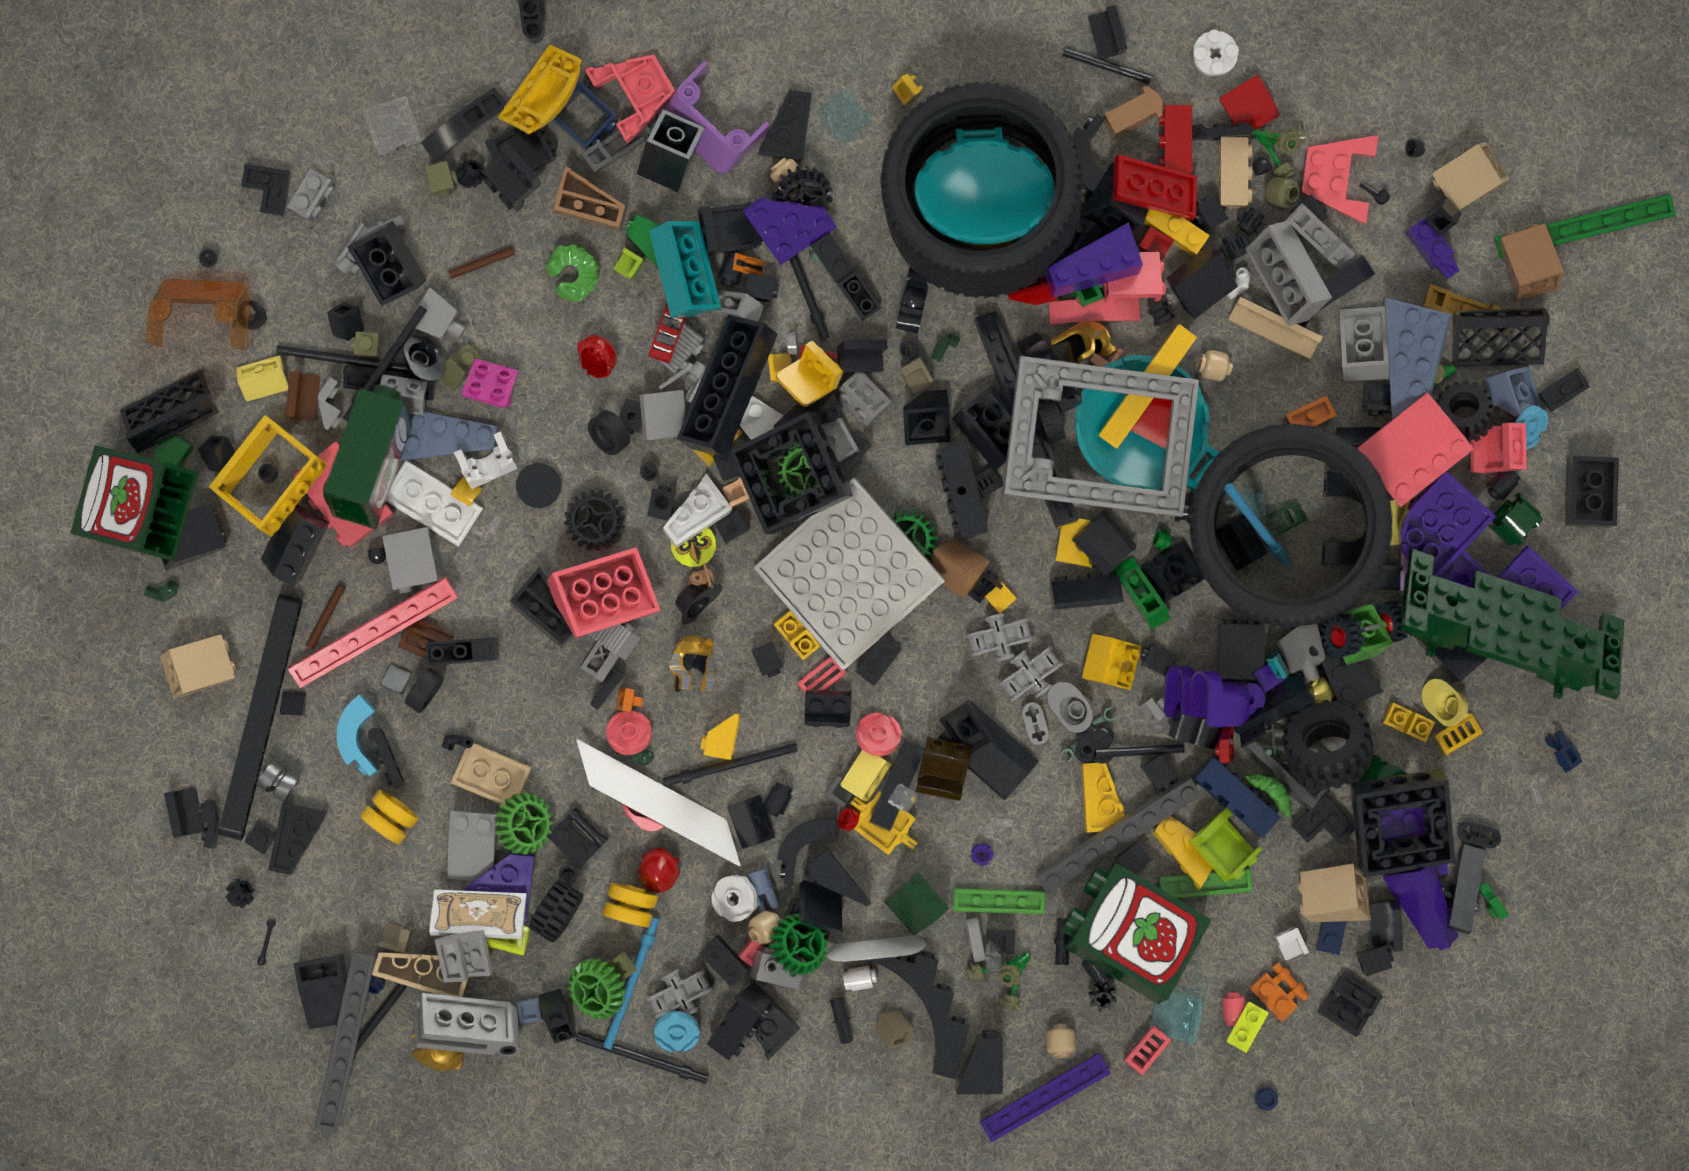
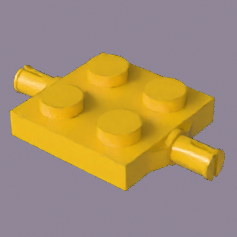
M879 791L874 799L867 804L855 796L850 804L861 811L859 822L854 828L855 831L888 855L901 842L911 850L915 848L912 844L916 846L918 842L907 835L909 827L916 819L914 816L900 808L892 829L888 832L868 823L881 792Z

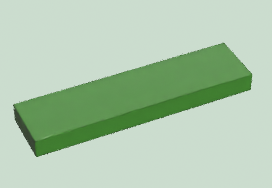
M1250 868L1244 869L1246 871L1245 874L1235 881L1233 878L1226 883L1216 872H1210L1199 890L1193 884L1194 881L1188 874L1159 877L1160 889L1176 899L1253 891Z
M954 888L953 911L1045 914V891Z

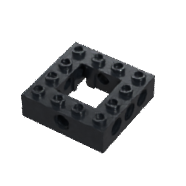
M806 412L729 450L765 535L780 532L853 496L817 412ZM801 446V453L806 456L812 470L810 472L811 476L815 477L819 487L808 488L799 496L783 500L767 462Z
M1442 768L1351 784L1358 865L1364 878L1455 863L1449 780ZM1418 804H1422L1424 834L1383 840L1380 825L1383 824L1378 812L1379 810L1390 809L1392 811L1397 807L1410 805L1416 807Z

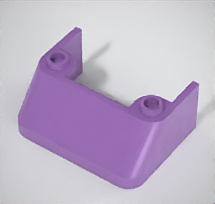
M704 61L679 86L664 110L705 127L696 153L717 173L726 174L768 134L770 124L766 121L751 137L741 129H734L724 137L693 107L700 98V89L697 83L709 72L708 63Z

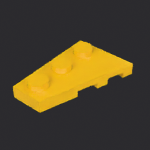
M1106 763L1081 764L1085 832H1101L1124 817V809L1116 794L1115 786Z
M1169 816L1158 823L1153 831V835L1166 851L1174 856L1181 865L1180 868L1194 881L1193 884L1199 890L1213 868L1189 842L1197 833L1172 816Z

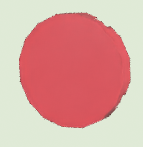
M631 710V712L622 711L615 714L610 719L606 729L609 745L616 752L623 755H634L642 752L649 745L652 738V728L649 720L642 713Z
M877 712L868 714L860 720L855 737L858 745L864 752L874 756H884L897 749L902 732L899 723L893 717Z

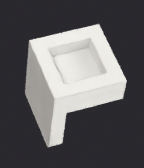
M1294 926L1274 935L1285 960L1300 954L1305 955L1309 953L1297 927Z

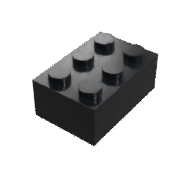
M1571 456L1567 458L1565 526L1606 528L1617 526L1619 457Z

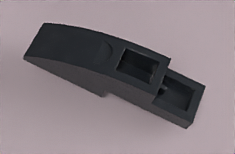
M492 88L426 137L421 144L435 161L500 113L507 103L497 90Z
M827 233L810 245L822 262L825 270L862 321L881 309L873 294L830 233Z
M1037 332L1017 342V346L1024 357L1060 361ZM1063 386L1061 401L1054 402L1061 414L1082 404V399L1074 387Z

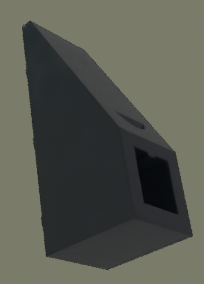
M834 390L806 407L798 402L773 427L776 428L806 412H817L822 424L834 422L838 418L843 417Z
M495 637L425 643L427 666L498 661L497 638Z

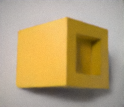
M788 353L769 354L771 383L778 382L776 380L777 373L792 364L791 355Z

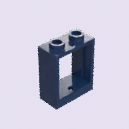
M579 80L571 98L562 111L553 119L585 151L596 143H601L602 140L600 138L606 132L609 134L613 131L618 120L617 115ZM580 93L608 117L587 141L583 140L559 117Z

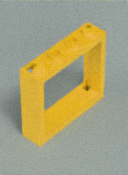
M264 415L209 485V488L258 529L272 537L287 516L295 509L301 498L309 491L312 484L323 473L328 464L279 424ZM278 433L310 460L263 520H261L230 493Z

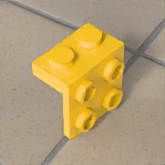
M811 341L806 344L801 359L778 372L776 380L802 406L806 407L836 389L843 371L837 363L833 362L825 354L822 348Z

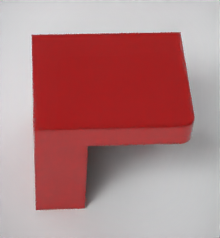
M1150 227L1138 250L1142 252H1159L1160 260H1163L1174 240L1155 228Z

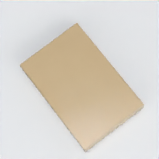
M473 743L471 748H465L451 783L496 803L505 804L504 799L512 798L513 794H520L532 767Z

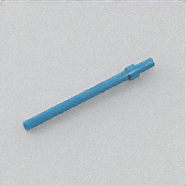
M1228 483L1224 487L1225 491L1269 546V551L1273 557L1279 559L1283 566L1290 565L1291 560L1286 555L1282 544L1276 542L1233 484Z
M653 917L650 927H647L645 934H642L640 939L641 946L634 962L637 971L631 974L624 988L627 990L624 995L626 1000L622 1004L621 1009L614 1015L603 1044L604 1048L612 1049L650 946L654 944V935L660 921L659 919Z

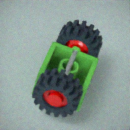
M1389 601L1376 606L1370 604L1344 611L1337 616L1329 618L1328 621L1324 622L1325 627H1322L1321 630L1325 632V634L1321 635V638L1326 640L1323 643L1324 647H1329L1327 651L1329 653L1333 652L1332 656L1343 657L1347 665L1378 656L1395 642L1402 641L1408 637L1407 634L1409 632L1401 629L1402 603L1398 604V601Z

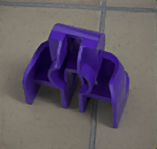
M1188 665L1171 666L1166 673L1163 712L1166 715L1165 717H1174L1176 709H1179L1182 715L1206 717V725L1210 727L1240 726L1247 721L1249 715L1254 713L1258 707H1264L1265 694L1257 684L1233 679L1222 681L1219 673L1213 670H1199L1195 672Z

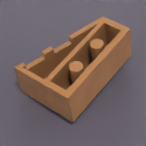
M565 166L553 208L555 214L621 232L627 212L626 206Z

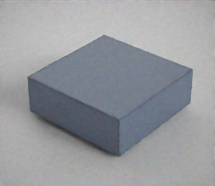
M539 997L515 1002L518 1009L519 1025L543 1020Z

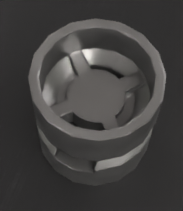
M273 761L263 772L257 786L268 793L272 791L275 798L285 803L295 791L300 778L291 772L285 773L284 768Z

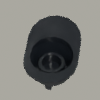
M415 335L410 337L403 347L404 362L407 369L425 381L441 379L445 373V366L434 342L424 336Z
M700 585L687 586L675 601L676 607L682 614L681 622L684 625L693 622L718 597L723 587L721 585H714L705 589Z

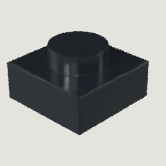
M257 823L245 840V843L264 855L275 840L276 834L260 823Z

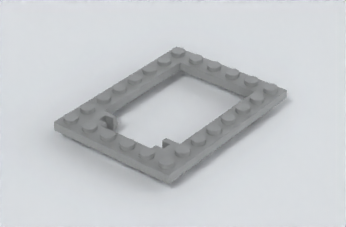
M1019 356L1002 494L1183 517L1199 380ZM1063 386L1172 400L1161 491L1052 477L1053 460L1032 458L1038 399L1061 401Z

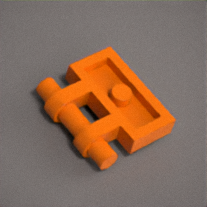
M1276 962L1271 968L1277 975L1271 978L1265 972L1249 988L1282 1022L1298 1007L1292 1000L1295 996L1305 1001L1310 995L1304 990V985L1301 982L1298 983L1290 975L1291 972L1287 967H1283L1279 962ZM1282 980L1291 988L1287 994L1278 985Z

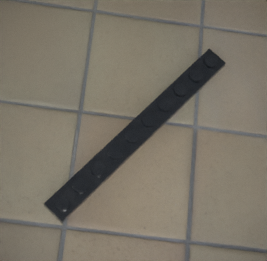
M994 311L975 317L974 323L1012 416L1018 365L998 314ZM1037 415L1032 458L1053 460L1052 477L1062 478ZM1045 500L1056 529L1079 520L1072 503Z

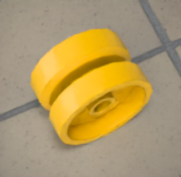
M379 789L373 796L372 801L380 810L373 806H366L359 816L378 833L400 845L407 836L406 831L400 825L406 828H413L420 818L399 799Z
M611 882L607 894L610 898L620 901V903L605 902L602 915L625 923L649 928L653 915L640 908H655L658 895L647 892L639 887Z

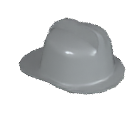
M1068 682L1056 683L1049 689L1047 695L1048 703L1065 728L1077 733L1087 730L1093 720V709L1090 700L1082 695L1073 684Z

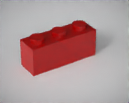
M1164 105L1162 117L1158 119L1159 125H1163V134H1159L1158 140L1159 148H1163V157H1159V166L1192 174V105Z

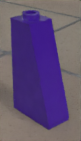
M1434 866L1383 875L1384 881L1429 949L1438 948L1439 950L1450 948L1459 936L1457 931L1447 928L1450 911Z

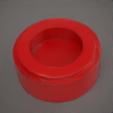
M844 808L838 816V826L845 831L853 830L859 822V813L853 808Z

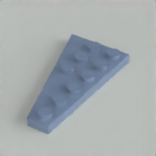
M1385 298L1393 420L1425 393L1431 396L1452 314Z
M424 412L423 416L408 414L411 431L400 462L452 455L462 449L463 453L492 450L495 448L496 443L494 434L498 433L499 427Z

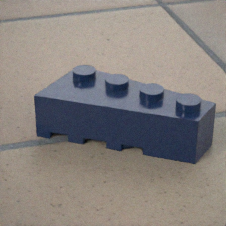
M1208 757L1191 778L1225 808L1227 807L1233 815L1260 838H1264L1281 818L1277 814L1279 810L1270 802L1265 804L1260 799L1261 794L1252 787L1248 789L1243 784L1244 780L1235 772L1230 773L1225 768L1227 765L1220 763L1219 758Z

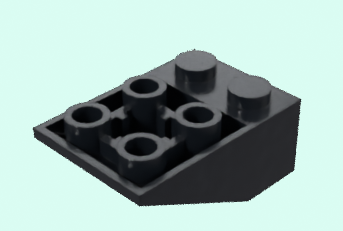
M344 954L294 963L297 987L308 1028L315 1029L337 1025L347 978Z

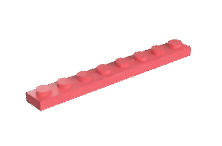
M444 577L289 666L288 670L301 688L458 598V595L448 579Z

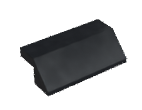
M970 701L994 735V740L971 753L968 769L1005 801L1039 761ZM946 729L937 738L954 742Z

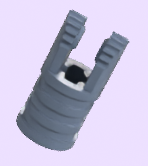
M767 868L747 874L756 890L760 913L767 910L764 893H766L771 908H779Z

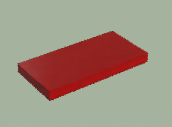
M1123 155L1115 157L1113 200L1188 220L1196 218V175Z

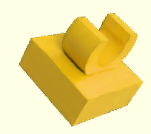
M908 73L892 86V89L904 106L910 103L923 89L922 85L917 87L913 82L916 76H909Z

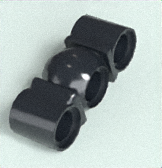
M911 267L908 272L896 329L918 334L929 282H927L925 277L919 276Z

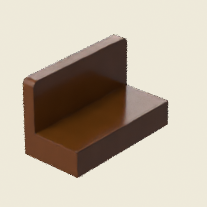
M290 371L286 417L316 420L317 396L319 394L321 378L319 375Z

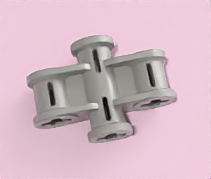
M1004 613L984 618V621L988 623V630L965 635V638L970 643L971 657L994 650L997 655L996 662L1016 657L1015 653H1012V645L1035 640L1034 636H1031L1028 626L1029 618L1004 625L1003 621ZM976 638L978 639L980 649L978 648ZM1001 643L1003 644L1005 654L1003 653Z
M1051 645L1032 660L1027 656L1028 652L1024 650L1009 661L1018 670L1001 681L998 686L1004 688L1010 697L1011 703L1030 688L1035 692L1034 696L1038 698L1052 687V684H1048L1044 678L1061 667L1064 662L1059 661L1053 653Z
M679 968L661 977V980L665 981L667 988L645 998L646 1002H650L655 1012V1019L676 1008L680 1012L690 1015L699 1010V1007L695 1006L692 1000L715 989L714 986L709 984L704 974L706 972L704 968L683 980L679 975Z

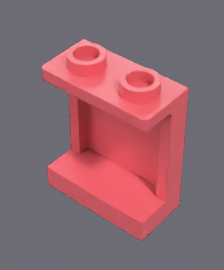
M1139 252L1143 263L1140 274L1104 283L1105 304H1114L1116 298H1154V302H1160L1162 295L1166 293V283L1162 281L1161 274L1164 272V262L1160 260L1159 252Z
M1502 423L1500 426H1492L1485 437L1481 435L1480 440L1477 442L1471 440V446L1474 448L1470 452L1472 473H1497L1527 469L1525 423Z

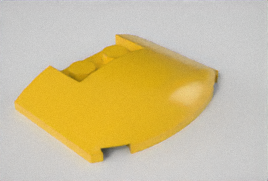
M549 44L497 118L527 134L547 125L562 111L571 98L578 82L582 60Z

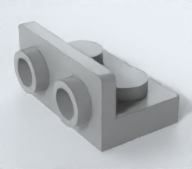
M310 168L287 208L312 222L313 218L317 219L323 210L321 205L324 200L332 196L335 190L333 187L335 183Z
M855 373L836 392L840 402L847 406L855 414V417L866 426L891 403L890 399L864 373Z
M390 375L382 376L380 385L391 387L401 393L400 401H404L408 414L424 415L426 381Z

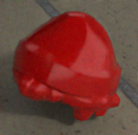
M589 335L584 340L578 342L577 352L581 368L587 369V375H592L593 378L597 379L609 376L617 363L616 350L613 344L606 338L597 335Z
M662 847L649 850L641 856L642 861L638 873L644 887L654 893L668 891L679 877V859Z

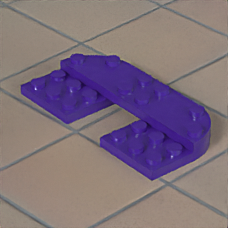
M1446 471L1435 479L1414 503H1410L1405 509L1398 529L1400 548L1407 561L1409 553L1413 549L1434 556L1432 575L1472 588L1473 574L1476 571L1491 574L1464 550L1496 516ZM1528 545L1497 576L1498 578L1561 598V609L1578 593L1569 582Z

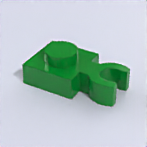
M1482 882L1479 886V892L1488 904L1485 906L1487 912L1492 918L1496 917L1499 920H1503L1509 916L1508 912L1497 896L1494 895L1487 882Z

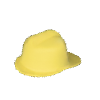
M1432 679L1424 685L1422 690L1423 704L1428 712L1441 724L1452 727L1457 725L1463 718L1469 716L1466 697L1442 679Z

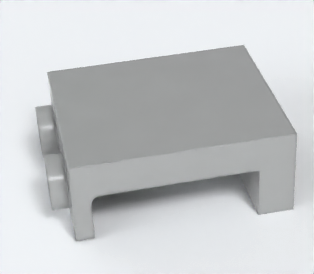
M428 527L382 536L392 589L395 591L399 590L400 594L413 592V587L422 586V589H425L440 580L430 539L432 537L431 531Z

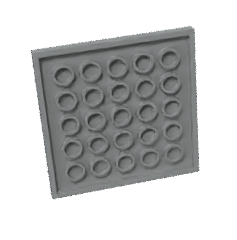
M856 477L848 482L853 494L852 497L809 517L753 567L843 671L946 581Z

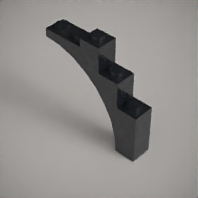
M922 950L921 954L916 953L914 962L910 961L911 957L907 955L867 959L900 976L917 993L931 1018L935 1034L933 1074L956 1079L969 1024L965 1023L966 1019L952 1015V1019L948 1018L954 996V991L950 990L951 986L937 983V986H932L939 962L938 958H934L935 953Z

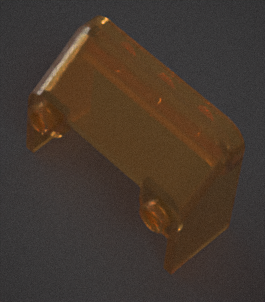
M167 279L160 284L148 307L146 343L162 347L164 320L168 319L171 315L172 303L215 304L216 318L222 323L232 324L231 347L246 351L249 289L245 284L237 281Z

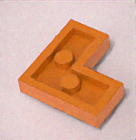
M1326 395L1286 414L1285 418L1288 424L1317 427V425L1337 415Z

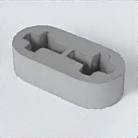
M1027 703L1022 708L1021 713L1028 738L1033 744L1042 745L1049 737L1043 711L1037 703ZM1029 706L1038 710V713L1035 714L1037 721L1035 723L1032 722L1030 716L1025 714V712L1029 711ZM1034 725H1038L1039 730L1045 733L1041 737V741H1038L1037 738H1032V734L1035 733Z
M978 918L967 919L966 923L974 963L985 961Z

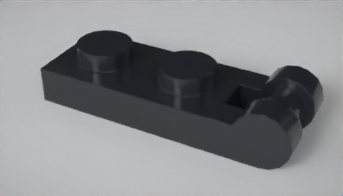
M371 728L368 731V738L371 741H375L379 751L376 752L380 764H384L386 767L385 777L388 784L393 785L394 788L406 785L384 731L381 728Z

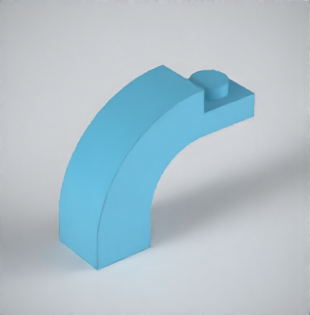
M359 694L347 705L341 714L337 726V745L347 765H352L357 761L356 767L364 776L367 774L374 776L379 771V768L362 750L359 735L364 723L377 711L363 695Z

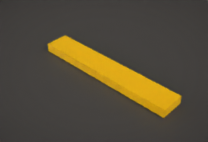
M1177 324L1143 372L1170 376L1197 337L1180 324ZM1127 394L1101 429L1098 436L1117 449L1153 398Z

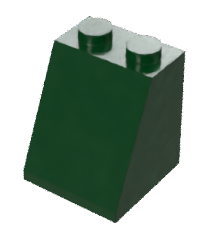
M918 871L884 901L913 936L932 925L950 909Z

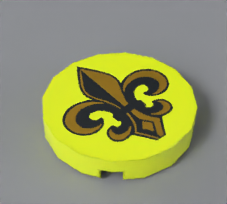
M706 528L677 548L671 542V550L674 557L681 564L688 567H700L708 563L713 557L716 550V539L713 532Z

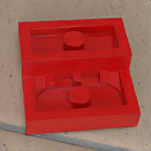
M1258 74L1218 99L1228 114L1229 121L1233 127H1236V123H1249V126L1256 130L1280 116L1274 101Z
M1153 398L1131 431L1166 449L1172 400Z

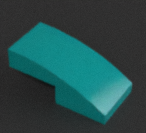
M1278 650L1268 653L1266 661L1276 678L1284 679L1288 677L1290 671Z

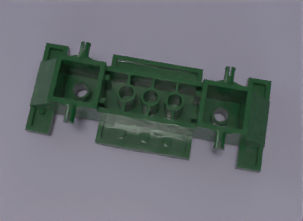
M1414 549L1409 553L1403 589L1401 629L1408 631L1409 636L1420 639L1427 644L1426 656L1434 657L1436 646L1452 650L1456 645L1465 648L1466 651L1537 674L1536 678L1545 680L1554 686L1553 697L1556 699L1563 698V688L1579 691L1582 687L1595 686L1594 693L1614 700L1620 696L1624 619L1603 613L1599 617V629L1597 630L1561 618V598L1480 571H1476L1473 574L1472 588L1432 575L1434 556Z

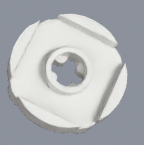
M1211 30L1201 35L1194 44L1193 61L1201 73L1207 76H1222L1230 72L1236 64L1239 49L1230 35L1222 31ZM1210 48L1214 50L1218 48L1221 58L1215 57L1212 59L1210 57L1212 54L1209 51Z
M730 875L717 882L711 899L714 910L719 916H723L731 922H738L746 919L756 910L758 906L757 893L749 878L746 876ZM732 892L738 895V904L735 901L731 902Z

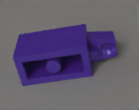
M1425 218L1405 233L1431 270L1436 268L1446 279H1449L1459 271L1452 256L1455 252L1442 235L1440 237L1425 221Z

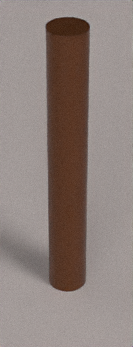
M511 246L451 269L448 272L451 279L511 257L515 253Z
M337 584L306 646L312 649L315 648L345 591L344 587Z

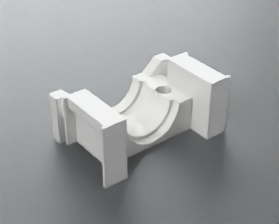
M502 431L494 434L498 446L493 448V452L485 458L467 459L462 449L454 452L462 469L461 472L471 489L518 469L512 459L511 451L506 446L505 441L507 439Z

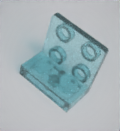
M1172 992L1168 1000L1160 1004L1154 1002L1150 1028L1154 1025L1170 1039L1197 1045L1205 1000L1202 997Z

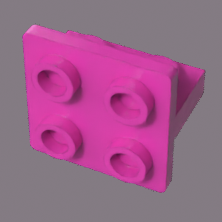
M475 359L464 385L462 396L501 408L510 407L513 386L518 376V370Z

